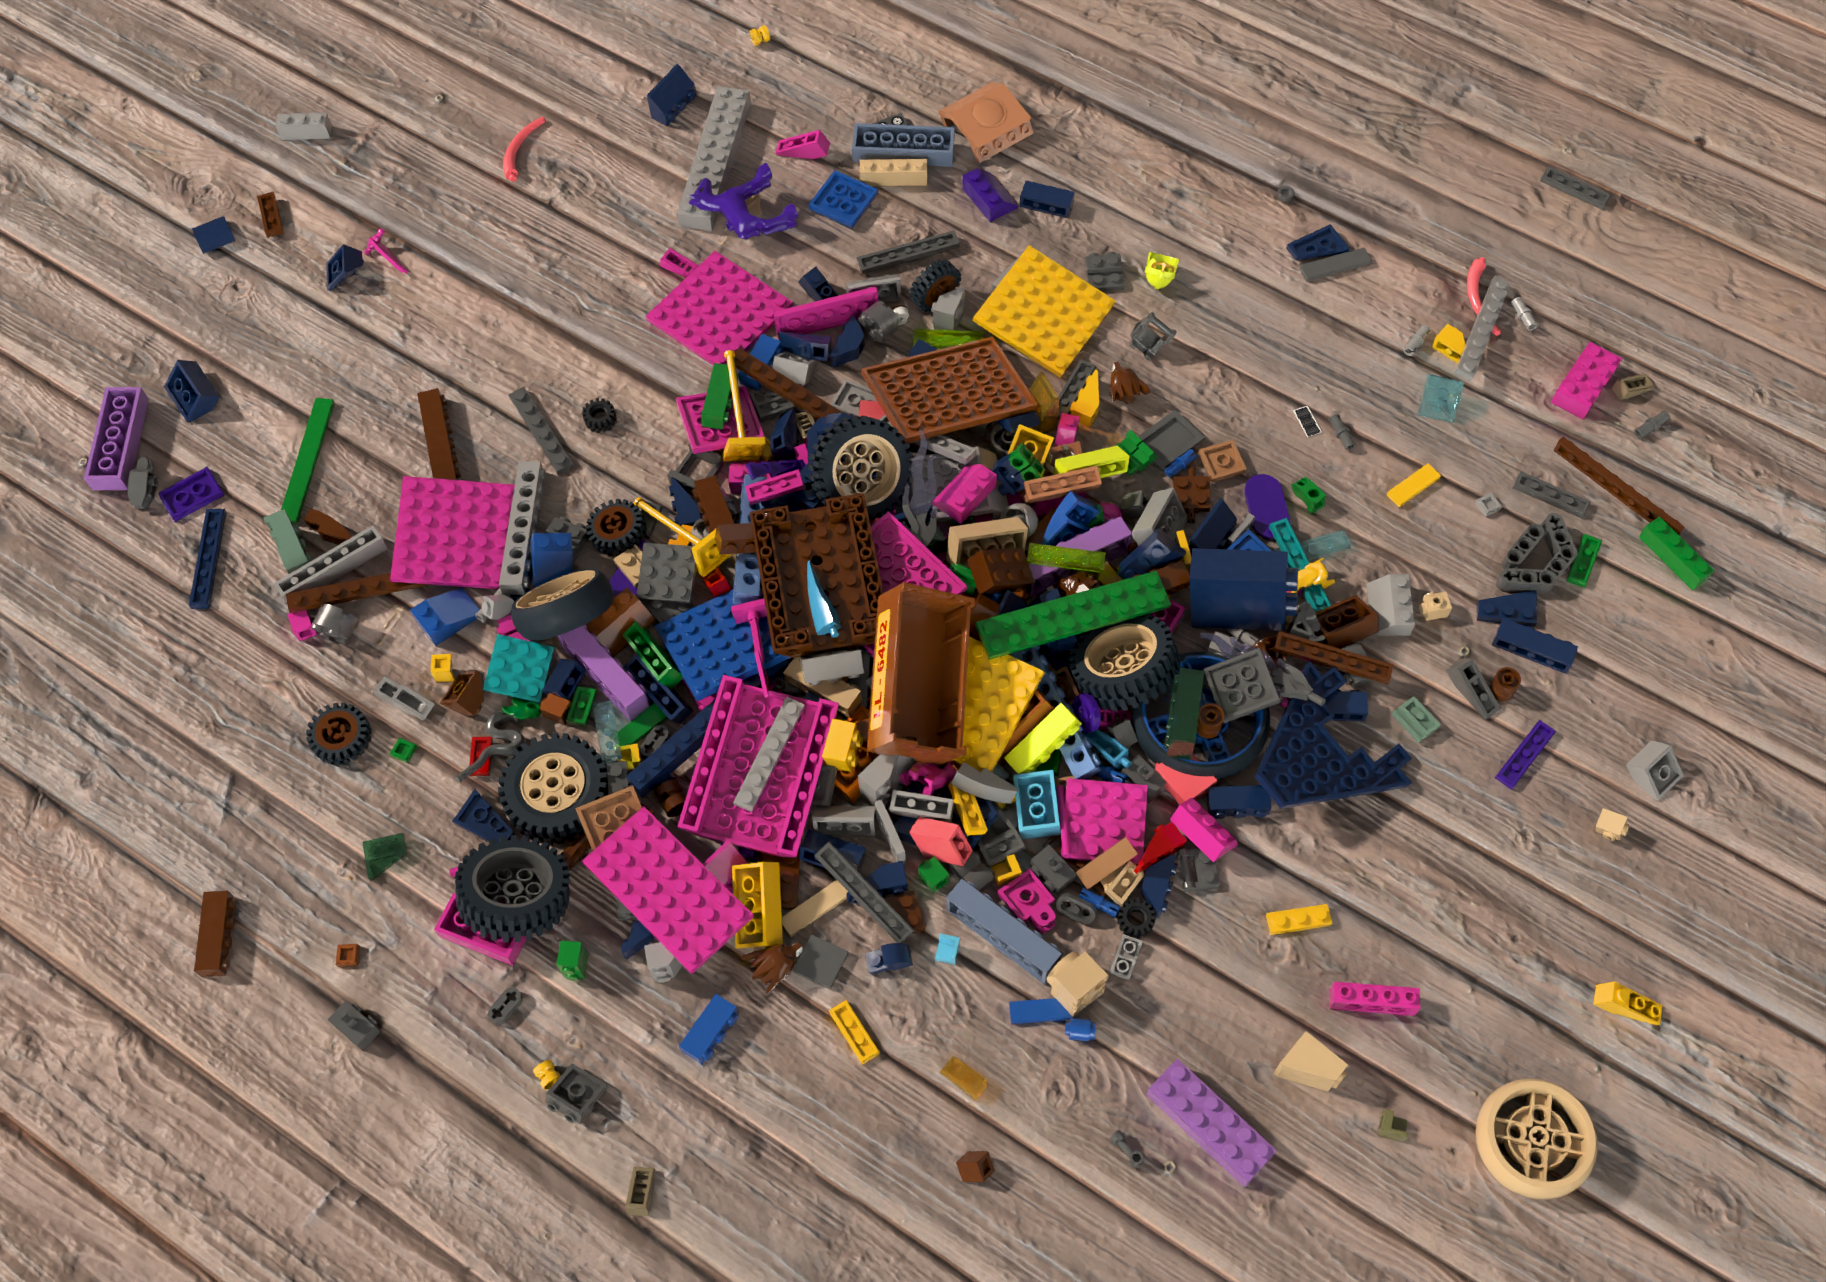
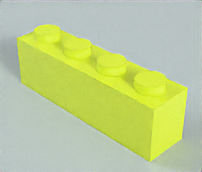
M1113 446L1055 459L1053 475L1098 466L1100 478L1127 472L1130 456L1120 447Z
M1060 703L1004 759L1018 774L1035 772L1041 763L1046 762L1050 758V754L1055 749L1062 747L1065 740L1079 730V726L1082 723L1064 704Z

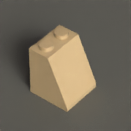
M1305 1031L1280 1062L1274 1075L1328 1092L1332 1086L1336 1089L1348 1074L1344 1071L1348 1064Z

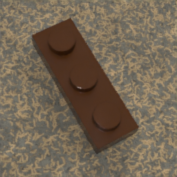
M270 192L258 195V203L267 238L284 234L275 193Z

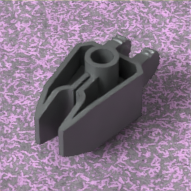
M141 457L138 459L136 469L130 471L128 478L127 494L131 505H134L135 509H147L153 502L158 485V477L154 474V464L148 458Z

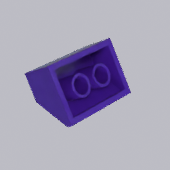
M976 168L963 175V190L989 222L1018 208V204L991 172Z

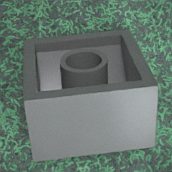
M961 287L940 295L937 302L933 303L931 323L934 325V331L954 336L965 311V288Z
M784 351L774 356L773 369L803 387V385L810 382L818 360L807 359Z
M1652 740L1626 764L1632 780L1655 800H1659L1684 776L1671 745Z
M660 942L644 946L648 970L654 982L664 983L677 975L682 964Z

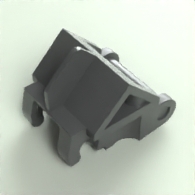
M1151 312L1147 317H1144L1135 324L1130 334L1132 339L1129 341V346L1133 349L1137 348L1144 354V358L1149 361L1152 354L1155 355L1164 344H1169L1177 331L1171 330L1155 317V313ZM1151 322L1166 335L1160 337L1148 327V324Z
M1302 602L1297 616L1292 621L1293 626L1289 634L1322 643L1325 636L1317 637L1314 634L1319 632L1321 626L1317 620L1316 613L1309 603Z

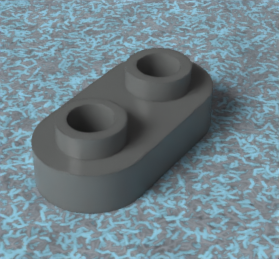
M1064 893L1057 900L1056 906L1058 911L1080 923L1090 924L1097 916V909L1092 903L1073 894ZM1066 900L1070 901L1071 905H1068ZM1084 909L1089 910L1090 914H1087Z

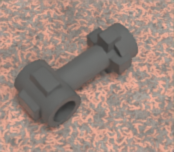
M1117 1130L1110 1137L1111 1144L1114 1147L1119 1145L1129 1157L1128 1164L1131 1168L1140 1169L1144 1164V1154L1134 1151L1125 1140L1127 1135Z

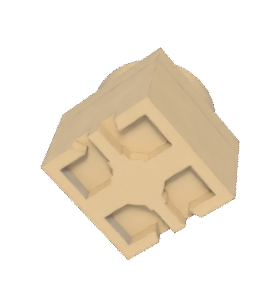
M1074 951L1066 955L1053 967L1046 981L1052 986L1050 994L1063 1005L1072 1017H1075L1104 993L1108 974L1085 951L1081 955Z

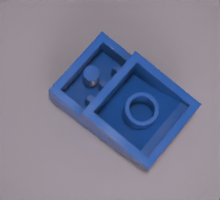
M1070 491L1058 506L1048 524L1042 542L1043 546L1051 549L1062 541L1066 542L1073 539L1077 534L1088 532L1090 530L1088 524L1100 511L1092 501Z

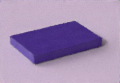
M206 467L164 489L158 495L170 516L176 522L223 497L224 493L209 468Z

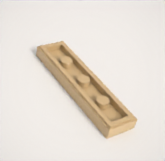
M837 880L784 915L782 917L783 928L790 937L794 936L845 901L848 891Z

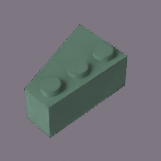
M285 509L263 518L271 531L270 535L276 543L278 553L288 574L313 560L310 553L305 551L308 547L304 538L300 539L299 535L302 532L298 524H293Z

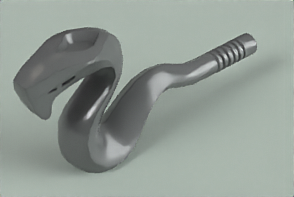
M501 710L487 720L485 724L487 734L496 739L509 740L511 743L494 744L485 748L475 763L455 776L458 783H461L481 768L491 755L513 756L512 752L515 749L519 752L523 751L521 745L526 742V739L521 733L514 730L496 729L507 722L517 724L518 719L514 718V715L506 714Z

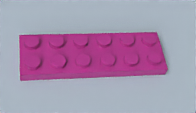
M876 286L773 312L778 340L779 331L810 334L842 326L846 321H849L852 315L858 321L861 313L878 301Z

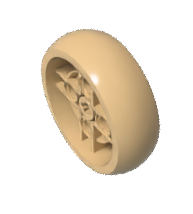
M1541 1079L1515 1080L1502 1085L1492 1092L1479 1111L1475 1136L1480 1157L1491 1175L1512 1192L1533 1199L1558 1198L1576 1190L1591 1173L1598 1151L1595 1126L1584 1105L1565 1088ZM1517 1097H1526V1106L1513 1111L1507 1119L1496 1117L1498 1110L1507 1101ZM1551 1105L1556 1107L1567 1118L1574 1133L1569 1132L1562 1118L1551 1110ZM1533 1113H1539L1542 1121L1536 1120ZM1510 1129L1518 1133V1138L1511 1136ZM1534 1134L1537 1135V1138H1540L1539 1142L1536 1141V1138H1533ZM1555 1138L1559 1139L1562 1142V1148L1558 1147L1555 1144ZM1497 1143L1504 1144L1510 1158L1521 1166V1173L1505 1160ZM1531 1155L1539 1160V1165L1531 1161ZM1565 1158L1576 1159L1573 1169L1565 1177L1556 1181H1546L1547 1171L1558 1167Z

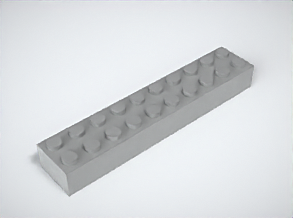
M717 86L677 212L680 227L713 231L718 212L704 211L695 205L688 204L691 200L689 195L694 194L704 178H708L711 181L712 193L714 195L725 192L751 106L749 90Z

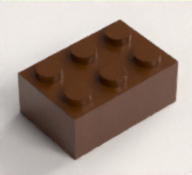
M1023 548L981 550L967 559L978 593L982 595L1006 593L1007 590L1021 592L1035 583Z

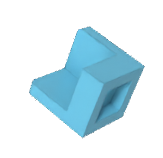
M940 933L935 960L955 965L960 947V938Z

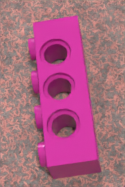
M1334 981L1329 989L1330 1009L1408 1016H1415L1420 1010V988Z

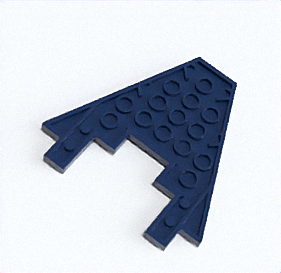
M1309 662L1302 671L1310 687L1313 688V692L1324 699L1347 682L1335 667L1321 675L1315 666ZM1290 698L1254 777L1279 808L1284 809L1406 788L1412 782L1400 768L1412 758L1400 744H1397L1376 762L1371 759L1362 747L1348 756L1323 726L1335 716L1325 703L1323 706H1320L1310 699L1306 701Z

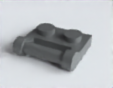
M1180 849L1177 851V858L1180 859L1184 881L1182 884L1183 891L1219 889L1216 862L1209 859L1200 849ZM1188 858H1193L1197 882H1192Z

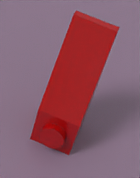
M718 567L705 577L700 575L714 598L732 590Z
M1172 822L1165 826L1161 824L1154 830L1155 834L1149 841L1134 870L1136 874L1177 853L1187 842Z

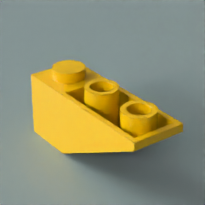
M1096 369L1092 375L1088 376L1085 388L1080 389L1077 401H1073L1070 407L1071 415L1080 416L1079 423L1087 427H1091L1099 410L1098 370Z
M1615 981L1596 985L1593 1005L1609 1013L1657 1026L1660 1025L1663 1005Z

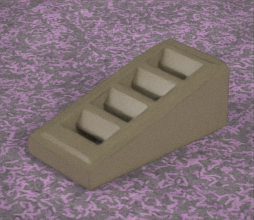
M1646 374L1618 379L1612 386V390L1620 401L1655 388V385Z
M802 412L795 416L797 430L804 444L808 443L807 434L805 433L810 428L804 430L803 428L812 427L815 421L810 414Z
M633 1167L625 1206L628 1215L649 1216L655 1168ZM637 1177H648V1180L637 1179ZM636 1185H638V1186H647V1187H646V1188H636ZM635 1195H645V1197H635Z

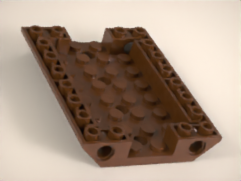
M864 493L826 499L825 507L789 512L788 505L751 511L750 518L773 653L796 658L874 644L878 596L884 594ZM808 525H815L816 529L814 531H807L806 527ZM817 558L823 562L820 565H813L822 589L829 595L828 599L836 610L842 626L838 629L839 636L834 638L826 634L817 635L811 613L807 583L808 561L812 563Z

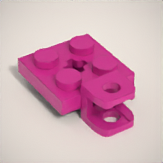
M1028 869L997 891L998 896L1013 915L1025 923L1030 920L1038 932L1044 934L1055 926L1056 916L1050 907L1055 902V899L1031 869ZM1022 893L1026 895L1031 894L1030 900H1022Z

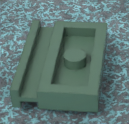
M1415 696L1391 714L1417 743H1420L1421 740L1428 737L1441 726Z

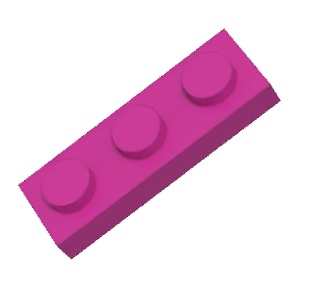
M799 469L745 486L750 505L805 489Z

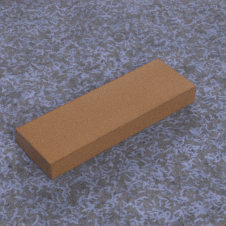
M1124 837L1076 871V874L1085 887L1089 889L1138 853L1128 839Z

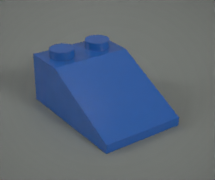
M533 533L530 539L533 588L571 573L573 552L571 533Z
M461 587L428 598L410 609V612L432 643L437 646L477 619L475 614L480 609Z

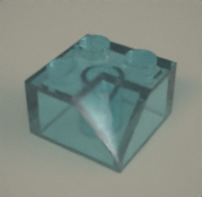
M1428 374L1423 385L1417 415L1453 423L1464 382Z

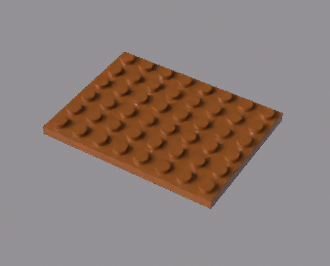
M994 337L861 369L863 378L891 425L898 430V433L903 434L905 437L903 441L908 443L1038 410L1037 401Z

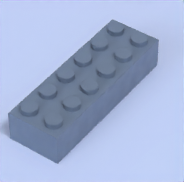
M855 123L852 144L853 163H860V160L927 159V166L953 167L955 127Z
M961 879L946 897V911L1045 985L1048 974L1061 960L1062 953H1060V949L1055 944H1048L1044 941L1043 936L1035 930L1032 932L1028 929L1024 921L1012 917L1004 906L999 907L988 894L980 893L972 882H966Z

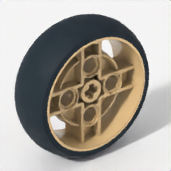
M584 569L562 575L533 588L519 597L512 605L511 615L513 624L524 638L531 641L548 639L567 633L596 619L610 608L613 602L612 586L608 578L597 569Z

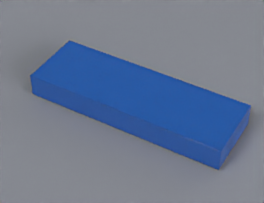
M1056 998L1009 1002L1011 1024L1061 1021L1074 1018Z

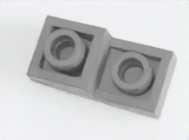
M1123 934L1110 973L1130 980L1143 941Z

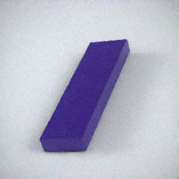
M1539 720L1498 772L1495 779L1512 790L1556 731Z

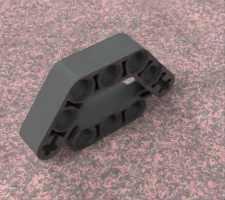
M1549 514L1541 525L1531 524L1510 548L1502 562L1504 570L1496 581V586L1500 591L1523 593L1537 590V594H1547L1569 569L1577 556V550L1565 522L1559 514ZM1545 538L1553 557L1543 570L1519 569L1541 540Z

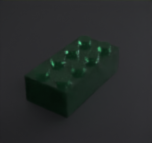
M1180 668L1179 674L1174 675L1168 712L1169 718L1166 726L1167 733L1164 741L1167 757L1191 760L1196 739L1204 671Z

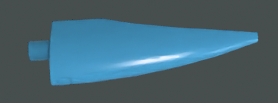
M808 561V595L817 635L830 633L833 638L839 636L838 629L842 627L839 617L822 589L811 561Z
M1099 730L1090 733L1082 732L1083 736L1089 739L1092 747L1118 770L1131 766L1132 762L1128 760V749L1114 738Z

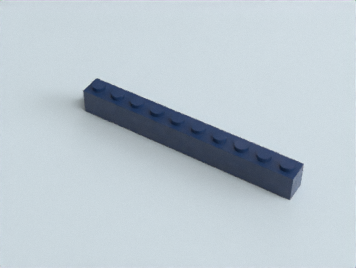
M787 660L765 669L769 679V687L774 684L772 681L775 678L784 675L783 672L788 667ZM759 673L743 680L745 685L762 689ZM716 699L626 776L629 786L633 785L635 792L642 799L659 785L665 777L675 771L702 747Z

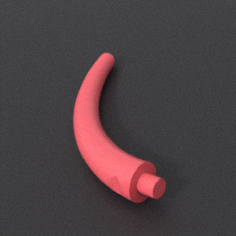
M540 117L528 124L509 144L503 161L506 179L512 182L517 180L518 172L515 160L518 149L530 133L545 123L546 119L544 117Z
M1483 257L1473 261L1467 276V293L1476 315H1478L1482 305L1479 296V280L1486 268V259ZM1494 325L1492 333L1498 336L1501 334V330Z

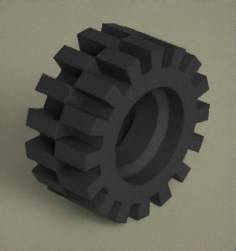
M595 398V402L590 400V404L586 403V408L583 407L582 409L585 425L592 432L595 429L597 433H600V430L606 432V428L610 430L611 425L614 426L617 419L613 404H610L609 400L605 401L604 398L599 401V398ZM598 412L606 413L603 418H593V415Z
M1136 898V901L1129 899L1128 903L1126 901L1120 907L1117 923L1119 924L1120 931H1124L1123 934H1129L1130 937L1136 936V939H1140L1141 936L1144 938L1147 936V933H1151L1156 916L1155 910H1152V905H1147L1146 900L1140 902V898ZM1132 912H1140L1144 916V922L1141 925H1133L1129 921L1128 916Z

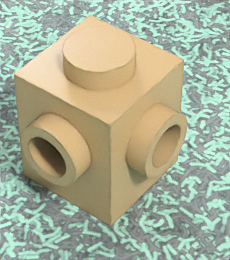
M1447 592L1427 593L1419 604L1420 613L1424 615L1425 621L1448 617L1452 609Z
M1603 808L1596 824L1595 832L1603 834L1602 836L1608 840L1614 841L1616 839L1620 841L1621 836H1626L1630 825L1627 824L1628 817Z

